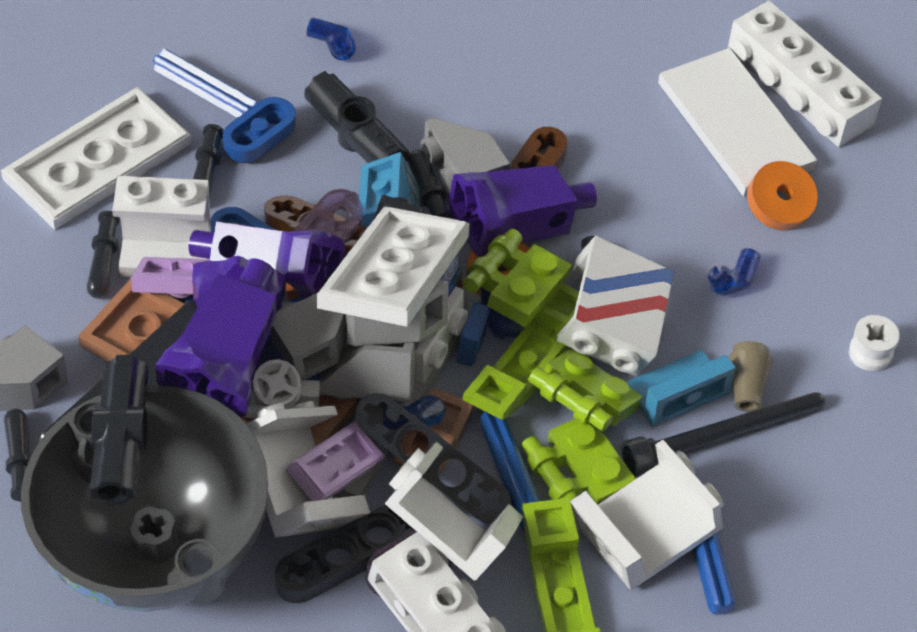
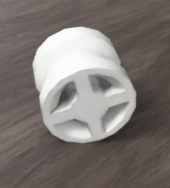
M868 315L861 318L856 324L853 339L850 343L848 351L850 359L859 368L870 372L881 371L887 368L892 362L894 349L899 341L898 327L893 321L880 315Z
M279 359L270 360L262 364L255 372L253 379L254 394L261 408L283 403L285 409H288L299 402L301 395L300 375L289 362ZM283 391L286 392V393H288V394L282 393L281 395H276V394L281 393V392H283Z

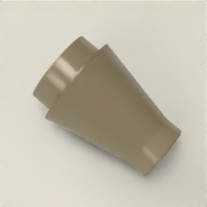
M755 341L739 342L733 346V352L728 356L736 367L732 381L735 396L734 406L740 411L751 412L762 408V398L773 358L769 355V348L763 343Z

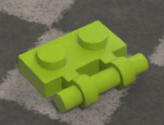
M509 229L504 235L497 236L490 243L485 257L477 258L470 265L468 275L463 280V286L471 293H476L481 287L491 292L487 306L526 328L567 280L572 264L536 244L527 253L522 252L517 248L522 242V235L515 229ZM500 265H503L511 271L504 275L497 269Z
M571 348L549 361L544 370L539 366L536 367L528 378L531 384L540 389L541 396L552 403L560 402L574 412L573 417L584 425L591 423L601 431H605L610 424L616 426L636 412L643 398L642 395L629 388V385L624 380L611 376L593 364L589 357L575 352Z
M573 419L549 430L548 442L552 446L551 448L548 446L543 447L536 436L528 437L521 444V448L528 456L527 465L535 475H541L550 488L548 495L552 500L570 497L571 501L586 491L598 505L636 480L603 432L591 423L584 425L577 419ZM565 465L573 479L565 478L558 467Z

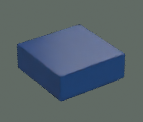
M476 302L473 303L460 336L457 363L472 367V364H475L487 332L490 314L488 306Z

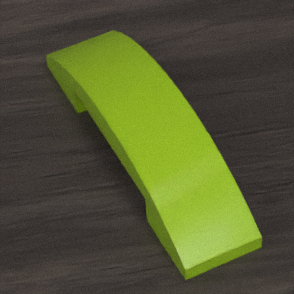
M563 283L526 328L521 331L493 367L489 365L484 367L464 392L463 400L501 420L517 411L538 389L528 381L531 372L538 366L544 370L549 361L564 353L569 347L557 342L556 339L558 333L574 316L579 291Z
M570 497L523 503L522 513L527 550L544 632H600V627L595 628L577 550L579 536Z

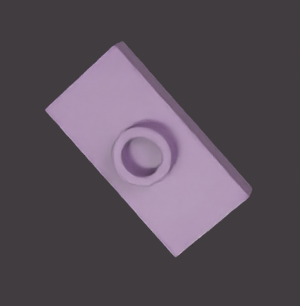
M143 257L131 277L132 292L169 293L173 297H189L193 295V265L203 261H210V259Z
M354 421L293 461L286 471L311 501L326 500L378 466L385 456Z

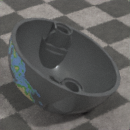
M147 385L145 407L148 415V438L146 450L140 451L139 475L135 498L129 499L124 505H109L99 499L92 498L90 491L94 459L91 435L92 415L94 407H100L101 395L80 404L65 414L46 432L34 449L25 469L21 487V512L26 531L43 562L58 579L73 590L105 606L121 610L147 612L170 609L189 602L205 604L216 600L224 590L225 581L240 565L257 539L265 515L268 491L267 465L260 444L250 428L234 411L219 401L197 391L193 392L176 386Z

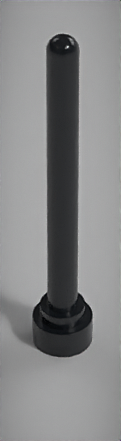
M820 392L809 393L661 440H664L675 453L679 450L685 452L819 410L825 405V397ZM639 436L622 442L621 454L623 461L634 477L645 474L659 464L655 444L661 440L655 441L653 438L646 439L643 436Z

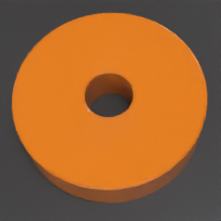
M774 161L764 165L752 178L747 190V200L752 213L761 223L776 230H792L801 226L813 213L818 201V192L814 180L803 168L787 161ZM777 191L785 193L788 200L781 199Z

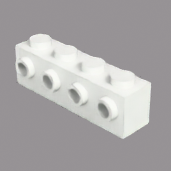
M770 0L733 21L728 48L733 51L740 61L758 75L765 85L770 86L787 101L792 109L803 115L816 127L820 134L830 139L837 147L843 146L875 125L882 97Z
M418 532L373 560L368 581L407 632H506L503 625L495 617L489 618L479 606L477 594L470 583L463 578L459 580L448 566V558Z

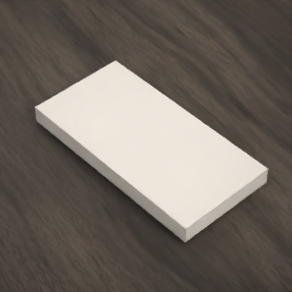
M730 48L660 73L659 85L743 197L747 196L748 186L759 169L768 163L787 161L800 166L806 172L815 169L817 163L815 156Z
M136 87L1 170L2 179L56 230L115 193L117 176H142L191 145V136L139 87Z
M383 207L318 292L317 308L408 327L468 239L469 223L397 208Z

